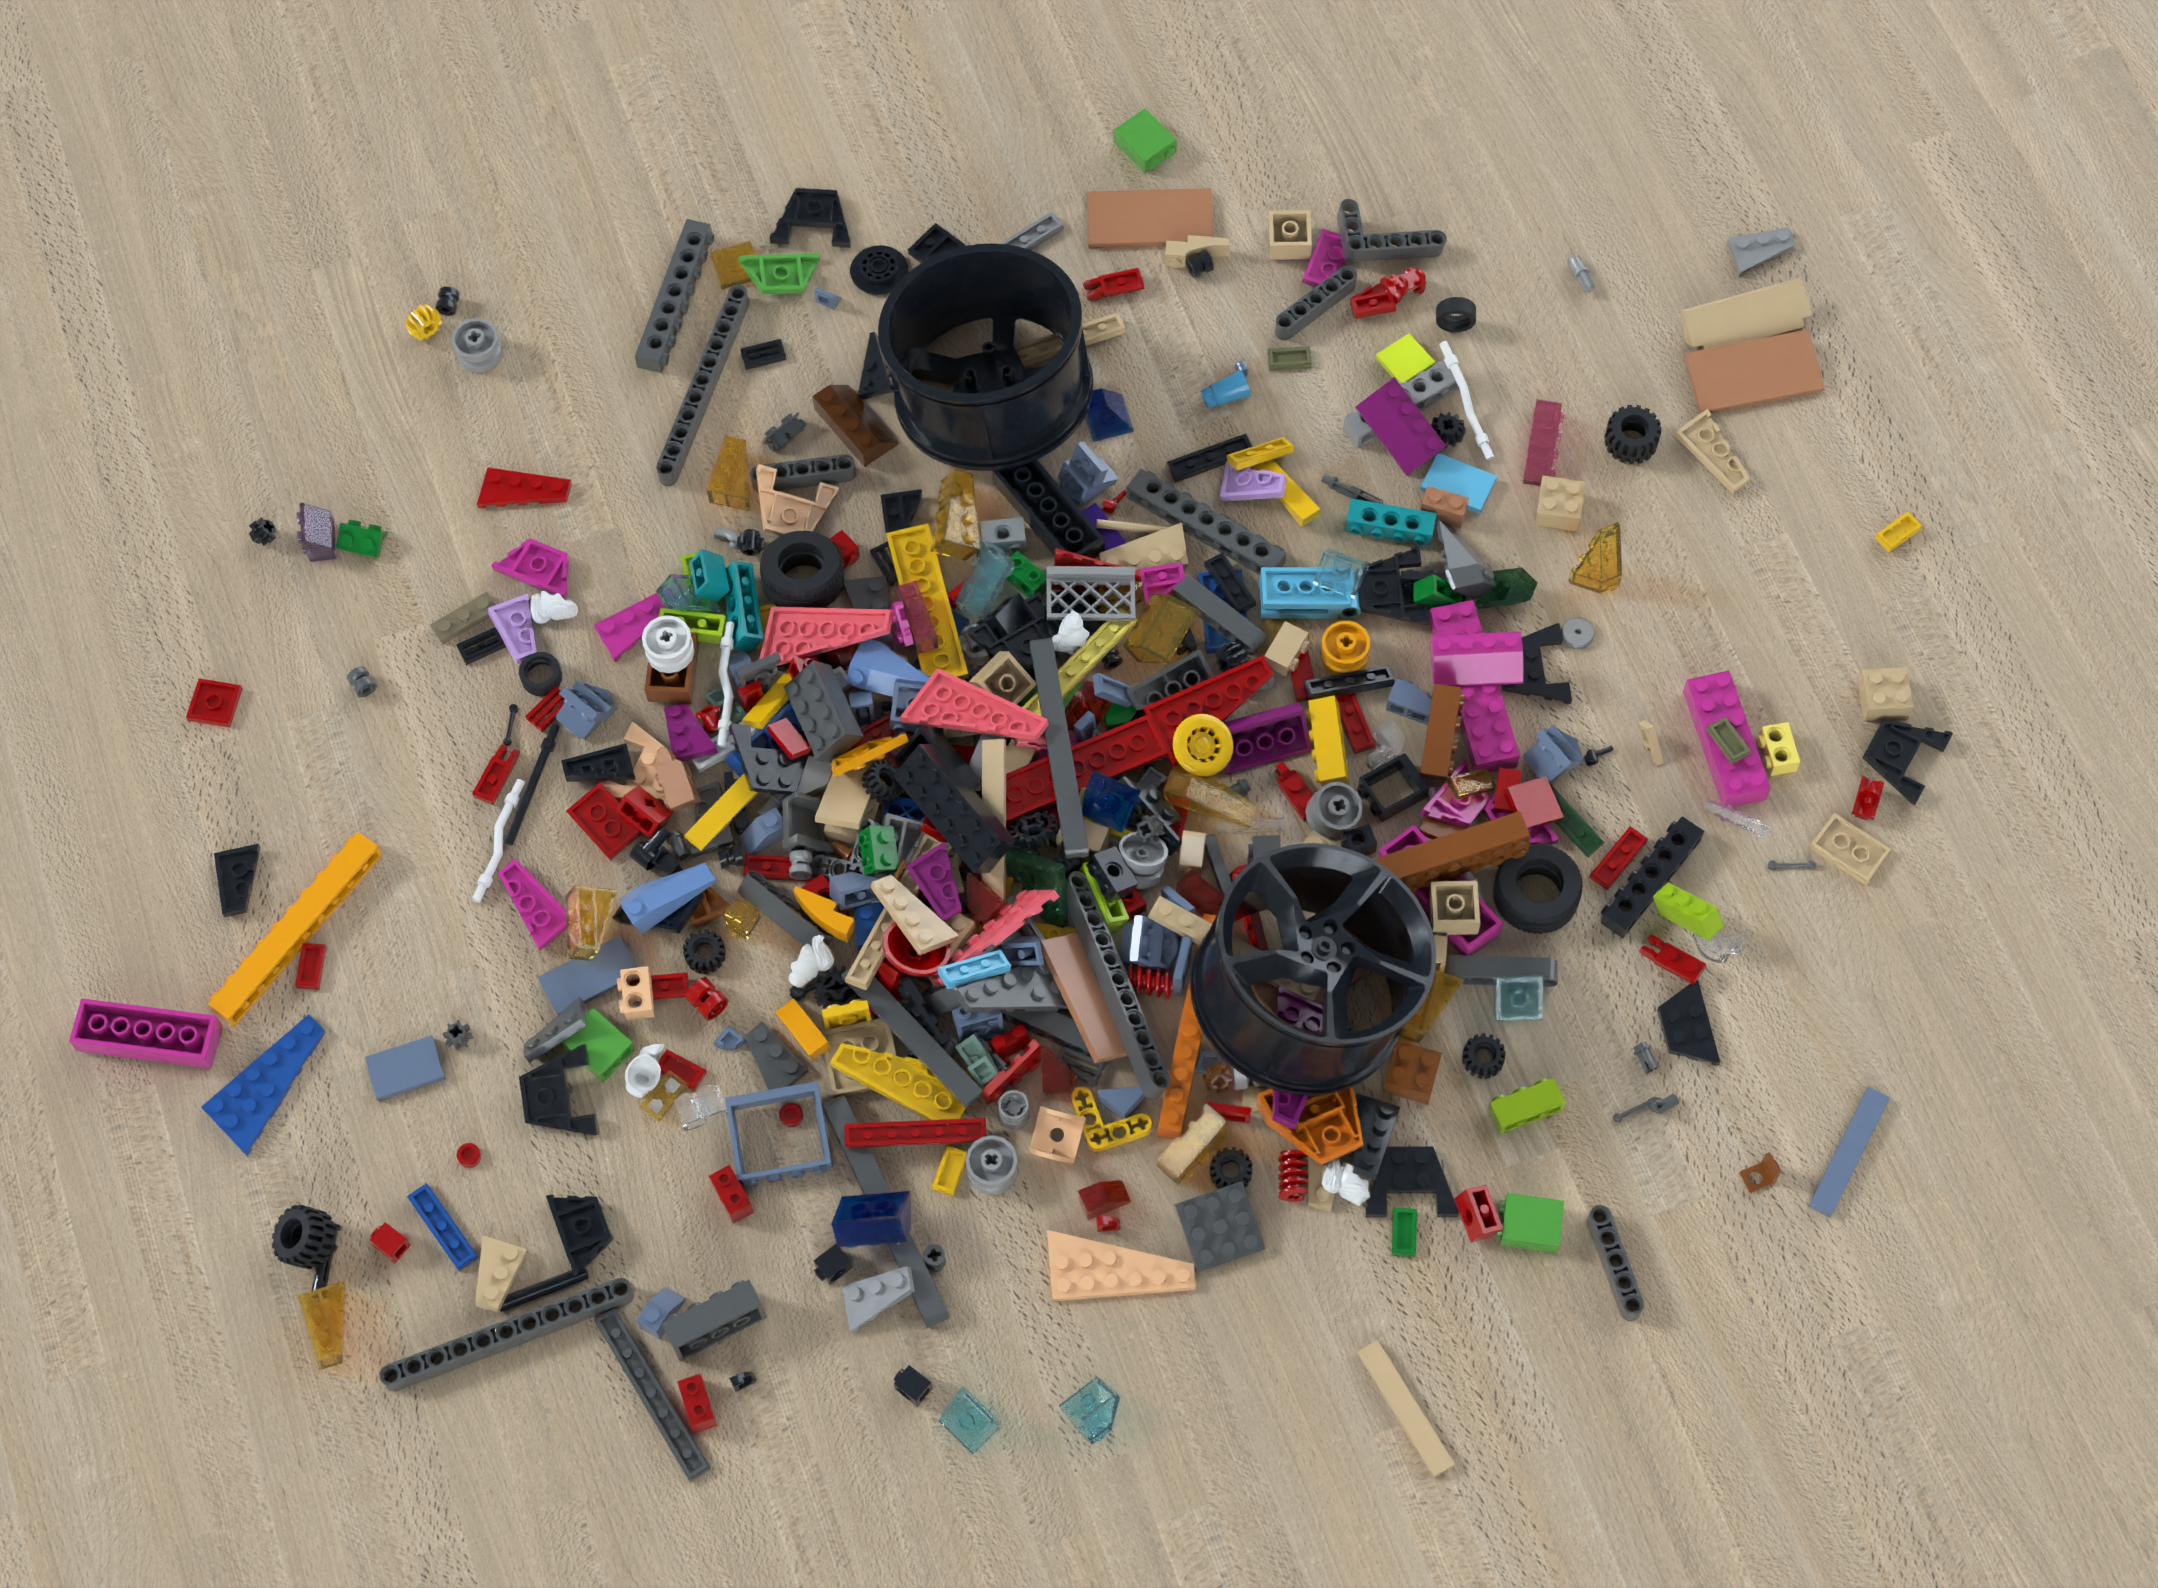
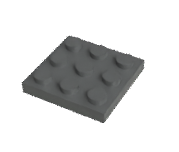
M1242 1181L1174 1204L1197 1273L1265 1250Z

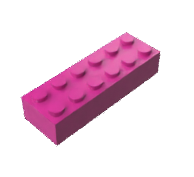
M1730 670L1687 679L1683 694L1723 809L1766 800L1771 787ZM1725 716L1751 750L1749 756L1733 765L1730 764L1706 731L1707 726Z
M1412 825L1379 850L1378 858L1427 842L1428 839L1415 825ZM1460 876L1459 878L1454 879V880L1445 879V880H1442V881H1465V880ZM1424 886L1418 888L1413 894L1431 921L1430 887ZM1479 896L1480 927L1478 934L1444 935L1448 936L1447 940L1461 955H1474L1498 937L1502 931L1503 922Z
M81 998L69 1042L76 1051L212 1069L223 1025L217 1016Z

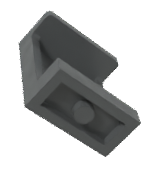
M794 792L783 799L784 850L791 852L806 850L812 853V858L817 855L828 856L834 852L833 844L825 842V824L815 822V815L822 798L811 797L803 792Z

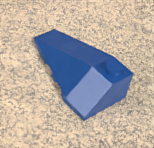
M791 702L775 715L763 729H759L751 736V747L782 750L767 731L769 724L787 718L796 730H802ZM735 750L725 761L741 777L744 774L741 766L742 761L739 753Z

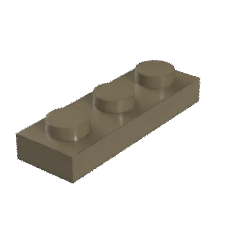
M485 592L430 624L443 645L489 618L488 608L496 604L489 594Z

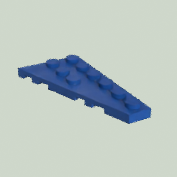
M309 1014L201 1106L206 1114L247 1157L252 1150V1145L263 1133V1128L269 1118L273 1117L290 1090L291 1083L296 1076H299L303 1064L312 1055L326 1033Z

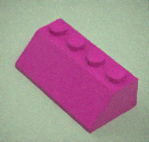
M1521 632L1431 636L1429 650L1433 688L1434 684L1454 687L1523 684Z

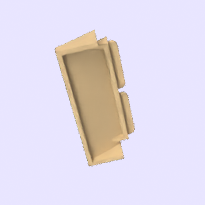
M1801 278L1681 310L1685 343L1693 348L1701 346V350L1801 331V328L1805 327L1802 318L1812 315Z

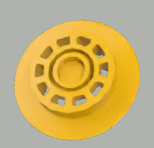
M1196 714L1183 720L1177 727L1173 737V751L1179 764L1189 773L1197 776H1212L1222 771L1228 765L1233 754V739L1229 729L1221 720L1208 714Z

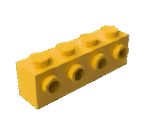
M1335 696L1308 701L1309 709L1306 710L1308 722L1312 724V729H1309L1311 743L1314 742L1315 749L1312 750V758L1314 763L1317 762L1318 769L1314 770L1316 782L1321 783L1322 787L1332 782L1350 785L1339 704Z

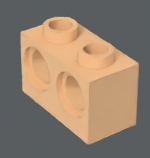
M648 966L620 970L621 978H617L618 991L622 992L623 999L619 1000L620 1013L625 1014L627 1021L655 1017L651 973ZM633 980L640 981L636 986H629V983ZM636 1001L642 1002L637 1008L631 1007L632 1003Z

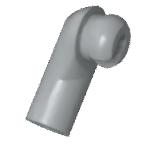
M715 528L714 538L728 539L730 541V548H741L737 547V537H740V535L734 529Z

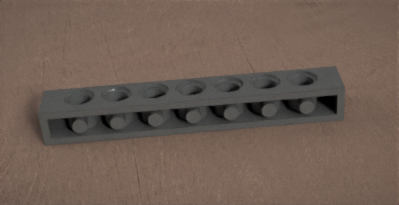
M686 219L635 354L637 368L662 373L664 366L668 365L670 349L675 346L676 333L681 330L683 314H686L688 311V301L690 296L694 295L696 279H700L702 263L706 262L708 247L714 241V233H712L711 225L708 223Z
M1140 469L1126 487V498L1172 525L1182 523L1184 532L1220 553L1223 552L1225 556L1260 575L1261 567H1283L1285 564L1286 552L1280 546L1272 545L1261 535L1253 534L1244 525L1234 523L1225 514L1215 512L1206 503L1196 501L1190 494L1179 491L1171 483L1160 480L1150 471L1146 472ZM1168 501H1173V502H1175V503L1169 504V503H1167V502H1168ZM1204 522H1209V523H1211V524L1205 525V524H1203V523H1204ZM1240 543H1246L1247 545H1246V546H1241V545H1239V544H1240ZM1258 554H1265L1266 556L1260 557Z

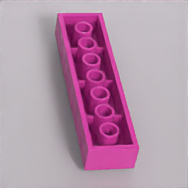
M1473 600L1430 609L1429 625L1433 636L1483 633ZM1499 685L1461 687V693L1465 694L1463 708L1462 710L1458 709L1457 716H1462L1460 730L1474 776L1496 772L1499 770V767L1508 769L1517 767L1520 754Z

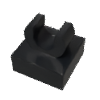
M1190 627L1181 629V636H1176L1172 639L1173 645H1182V647L1176 648L1177 655H1182L1185 652L1189 654L1197 650V644Z

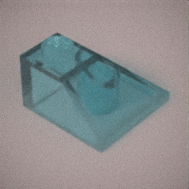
M670 574L656 590L662 604L668 609L719 613L721 610L717 602L696 596L692 575Z
M1096 1377L1061 1403L1059 1407L1078 1432L1093 1445L1095 1442L1102 1440L1112 1430L1120 1397L1106 1383Z

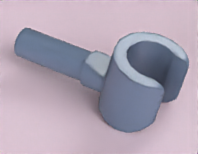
M1244 360L1235 364L1236 371L1240 369L1246 377L1249 372L1246 362Z

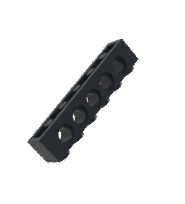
M1682 816L1678 822L1673 821L1666 831L1668 832L1666 837H1660L1653 847L1655 849L1651 855L1649 853L1645 855L1640 863L1642 867L1638 871L1633 870L1627 879L1629 883L1626 887L1621 886L1614 895L1616 898L1612 904L1608 902L1602 909L1601 914L1603 917L1601 924L1622 939L1654 901L1653 896L1669 882L1701 842L1705 831ZM1672 841H1679L1682 845L1677 846ZM1659 857H1665L1669 861L1663 862L1659 859ZM1646 874H1654L1656 878H1649ZM1632 890H1640L1643 894L1637 895ZM1626 906L1630 911H1622L1619 907Z

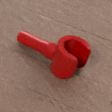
M1123 490L1113 501L1105 498L1102 503V511L1110 514L1114 513L1119 501L1126 496V491Z

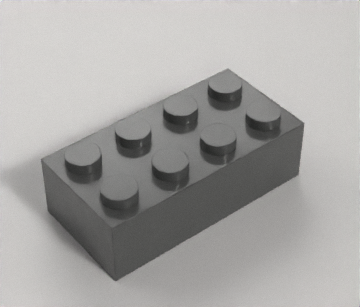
M812 661L784 686L816 759L832 762V759L846 753L864 737L831 665Z
M741 1280L734 1283L731 1289L725 1292L719 1291L712 1294L709 1300L703 1303L697 1302L690 1305L687 1311L681 1314L675 1313L668 1316L665 1322L662 1323V1326L679 1361H682L767 1317L750 1280Z

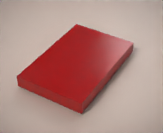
M599 782L567 809L566 812L611 861L638 838L642 832L616 811L619 802Z

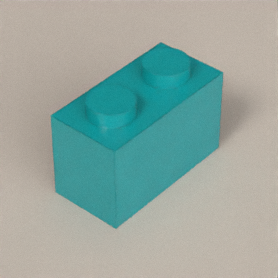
M701 549L689 561L696 596L718 602L730 590L724 558L722 555Z

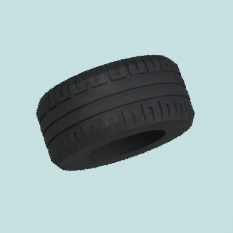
M794 531L786 533L771 542L764 550L760 559L762 587L768 600L776 607L825 608L837 599L843 589L845 575L841 552L832 540L817 532ZM808 565L819 569L815 575L804 579H795L785 575L790 569L797 566Z
M1529 844V852L1525 856L1518 859L1513 857L1506 859L1499 865L1493 887L1495 906L1498 908L1500 915L1504 917V920L1508 921L1510 925L1512 924L1518 930L1528 933L1533 932V934L1556 931L1562 928L1563 925H1566L1576 913L1582 895V875L1575 861L1567 853H1564L1563 850L1548 844ZM1526 875H1543L1555 883L1559 890V895L1550 902H1532L1521 895L1516 883Z

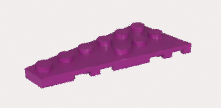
M1279 985L1276 995V1016L1301 1029L1320 1033L1322 1031L1323 1005ZM1273 1090L1272 1120L1294 1130L1309 1095L1288 1094Z

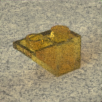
M741 899L736 900L723 911L727 930L736 938L741 936L748 939L761 918L759 908Z

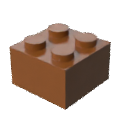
M1396 1041L1383 1092L1428 1105L1442 1053Z

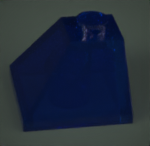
M1103 388L1093 390L1091 405L1085 416L1092 441L1095 442L1134 432L1123 395Z
M1093 770L1084 791L1082 814L1088 819L1123 833L1141 791Z

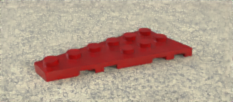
M1264 655L1143 707L1144 714H1149L1168 752L1167 757L1172 767L1178 763L1173 751V737L1180 723L1196 714H1208L1222 722L1225 721L1273 677V672Z

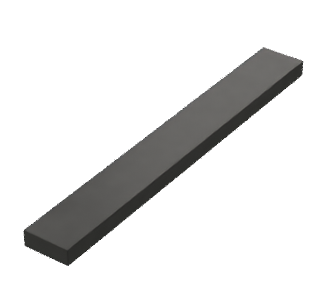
M850 968L841 974V978L844 981ZM875 977L867 990L848 984L863 1001H868V1006L965 1108L983 1094V1090Z
M615 1307L594 1319L689 1482L711 1470Z

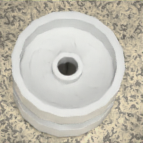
M661 616L650 621L644 628L642 635L643 647L646 658L653 668L659 672L673 673L687 667L692 661L694 645L690 629L683 620L674 616Z

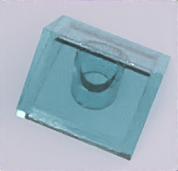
M1328 548L1323 552L1313 584L1355 598L1370 562Z
M1543 975L1496 977L1493 987L1496 1021L1543 1020Z
M964 1386L961 1387L938 1420L971 1454H974L999 1429L998 1419Z

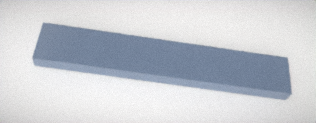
M1870 1087L1867 1088L1808 1207L1829 1218L1832 1216L1890 1097Z

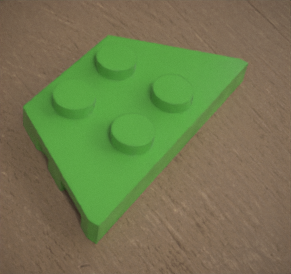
M819 253L739 256V264L762 295L798 294L805 292L818 264L820 255Z

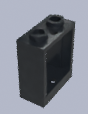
M1406 753L1359 777L1357 790L1359 795L1363 799L1366 798L1370 804L1369 808L1375 817L1378 816L1381 822L1426 799L1429 787ZM1399 771L1414 793L1384 809L1370 786Z

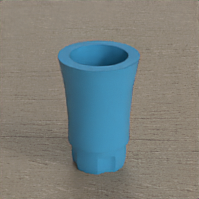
M1240 369L1200 391L1207 409L1251 397L1248 383Z

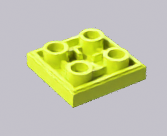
M1410 333L1377 353L1375 357L1392 378H1396L1399 384L1404 381H1410L1419 372L1427 371L1436 363Z

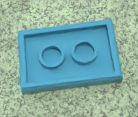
M1437 453L1420 490L1426 492L1427 486L1468 497V509L1480 514L1497 480V476Z

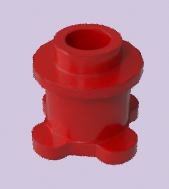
M708 705L695 713L696 718H701L705 731H709V733L719 731L717 729L720 720L718 711L721 710L719 705Z

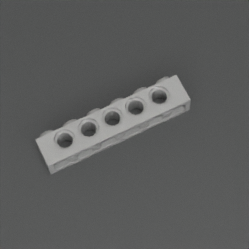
M1445 361L1436 362L1432 368L1425 372L1421 371L1410 381H1404L1400 384L1420 411L1459 389L1452 371L1447 368ZM1358 411L1351 412L1345 417L1343 431L1354 445L1360 448L1377 436L1369 425L1364 422L1365 420Z

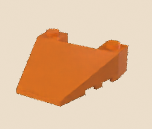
M1353 1087L1332 1094L1318 1095L1307 1100L1294 1130L1272 1120L1273 1089L1270 1088L1257 1094L1256 1106L1266 1125L1318 1164L1323 1165L1363 1147Z

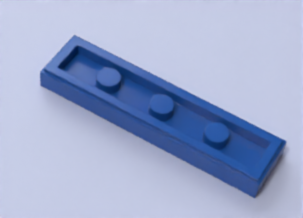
M427 1183L407 1196L458 1271H461L479 1258Z

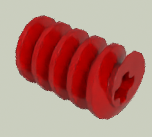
M1130 963L1128 978L1133 990L1137 987L1138 994L1142 995L1146 989L1147 996H1151L1155 990L1156 997L1158 998L1161 997L1163 992L1166 999L1171 997L1173 993V976L1170 977L1169 970H1166L1162 976L1160 968H1157L1155 973L1152 974L1151 967H1148L1143 972L1142 966L1139 965L1136 971H1134L1133 964Z
M1291 1149L1280 1152L1278 1157L1280 1163L1278 1166L1280 1172L1278 1176L1280 1181L1278 1185L1280 1190L1278 1198L1280 1200L1300 1202L1305 1199L1302 1197V1194L1308 1193V1189L1302 1187V1185L1308 1184V1180L1301 1178V1176L1308 1175L1307 1170L1301 1169V1167L1308 1166V1162L1301 1160V1158L1308 1156L1300 1150Z

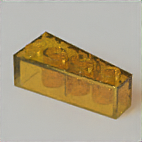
M954 469L940 481L937 502L939 510L935 516L937 524L933 530L934 544L931 545L930 552L967 561L981 550L973 474Z

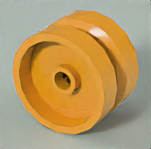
M1339 621L1330 625L1325 630L1321 642L1320 655L1324 668L1332 675L1363 670L1367 665L1370 651V636L1366 629L1352 621Z

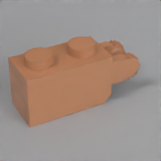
M660 747L657 750L660 766L656 767L658 774L655 777L658 785L663 787L665 793L663 801L666 807L677 812L701 802L688 764L677 760L671 749Z

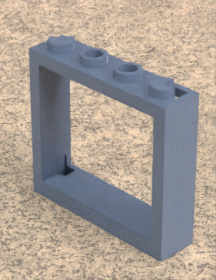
M818 1081L725 1098L737 1178L740 1185L744 1184L745 1187L758 1185V1181L777 1182L782 1180L781 1177L791 1175V1178H799L805 1176L806 1172L814 1171L815 1174L828 1172V1168H833ZM813 1096L824 1160L745 1174L735 1111Z

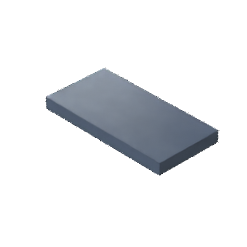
M619 935L539 976L538 979L554 1010L559 1015L578 997L586 1004L617 988V978H621L620 970L637 968V965Z

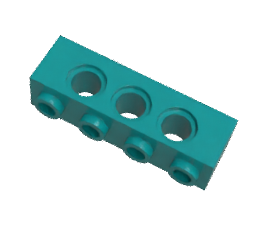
M1351 498L1345 531L1354 535L1363 534L1377 539L1386 538L1396 542L1414 543L1418 546H1431L1437 513ZM1366 519H1371V520H1373V521H1372V522H1367V521H1365V520H1366ZM1386 523H1393L1394 525H1393V526H1390V525H1387Z
M733 560L726 568L730 590L725 595L728 622L735 624L732 638L734 639L733 649L752 652L764 639L753 564Z

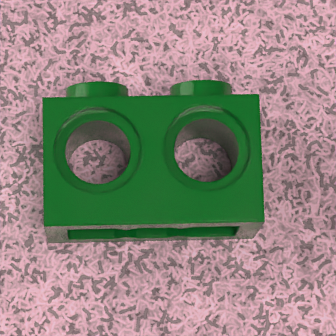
M1018 551L1002 565L1003 578L1028 598L1040 592L1041 596L1047 592L1046 574Z

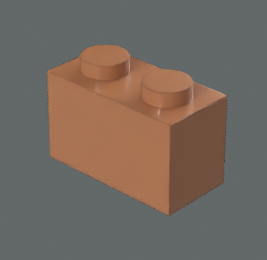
M1427 486L1420 510L1437 513L1436 521L1440 519L1453 527L1461 529L1467 513L1469 498Z

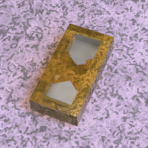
M669 1070L640 1107L660 1122L689 1085Z

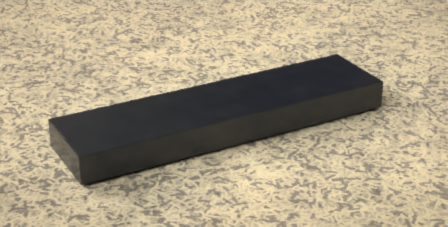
M1245 433L1167 462V467L1176 483L1226 465L1227 455L1250 448L1252 445Z
M1382 666L1304 681V689L1309 700L1392 687L1395 683V678L1389 666Z

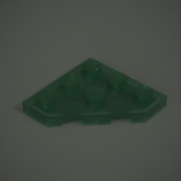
M1011 847L1006 852V867L1011 877L1016 876L1022 884L1021 890H1055L1060 896L1054 902L1048 900L1041 905L1043 910L1040 916L1046 923L1061 928L1069 925L1065 865Z

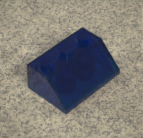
M910 1191L842 1196L831 1223L837 1246L853 1248L862 1245L876 1246L879 1244L907 1242L911 1230Z

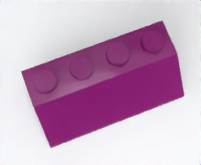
M1395 377L1355 407L1406 476L1446 447Z
M1298 702L1223 722L1229 729L1233 739V754L1228 765L1225 767L1226 774L1312 751L1305 712Z

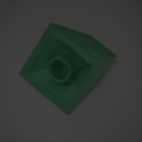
M1523 567L1492 571L1496 587L1480 596L1475 604V608L1510 606L1530 601L1538 582Z

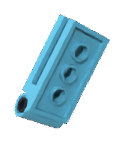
M1261 567V577L1259 578L1261 619H1338V614L1342 618L1352 619L1358 617L1361 613L1357 575L1355 571L1349 570V568Z

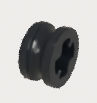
M1114 649L1110 650L1101 659V662L1105 663L1104 667L1106 670H1111L1122 664L1123 659L1119 656V651Z

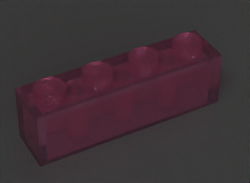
M1536 399L1523 484L1540 486L1542 475L1555 477L1556 467H1552L1553 461H1557L1559 449L1555 448L1556 443H1560L1562 430H1558V426L1563 425L1565 412H1561L1562 403Z

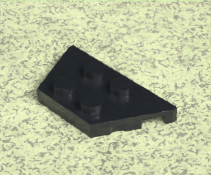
M1697 980L1695 984L1690 983L1660 1005L1657 1012L1668 1053L1677 1056L1683 1055L1688 1059L1696 1061L1698 1059L1712 1063L1711 1065L1718 1066L1720 1059L1699 981Z
M547 1195L546 1198L574 1276H577L613 1241L598 1198L595 1196L580 1198L567 1195V1198H557L554 1195Z

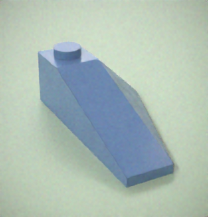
M869 639L860 643L853 656L846 684L893 697L895 682L924 686L930 677L920 669L917 670L909 664L908 660L903 656L900 657L890 650L891 648L885 643Z
M706 863L637 886L620 899V903L632 924L643 934L717 882Z

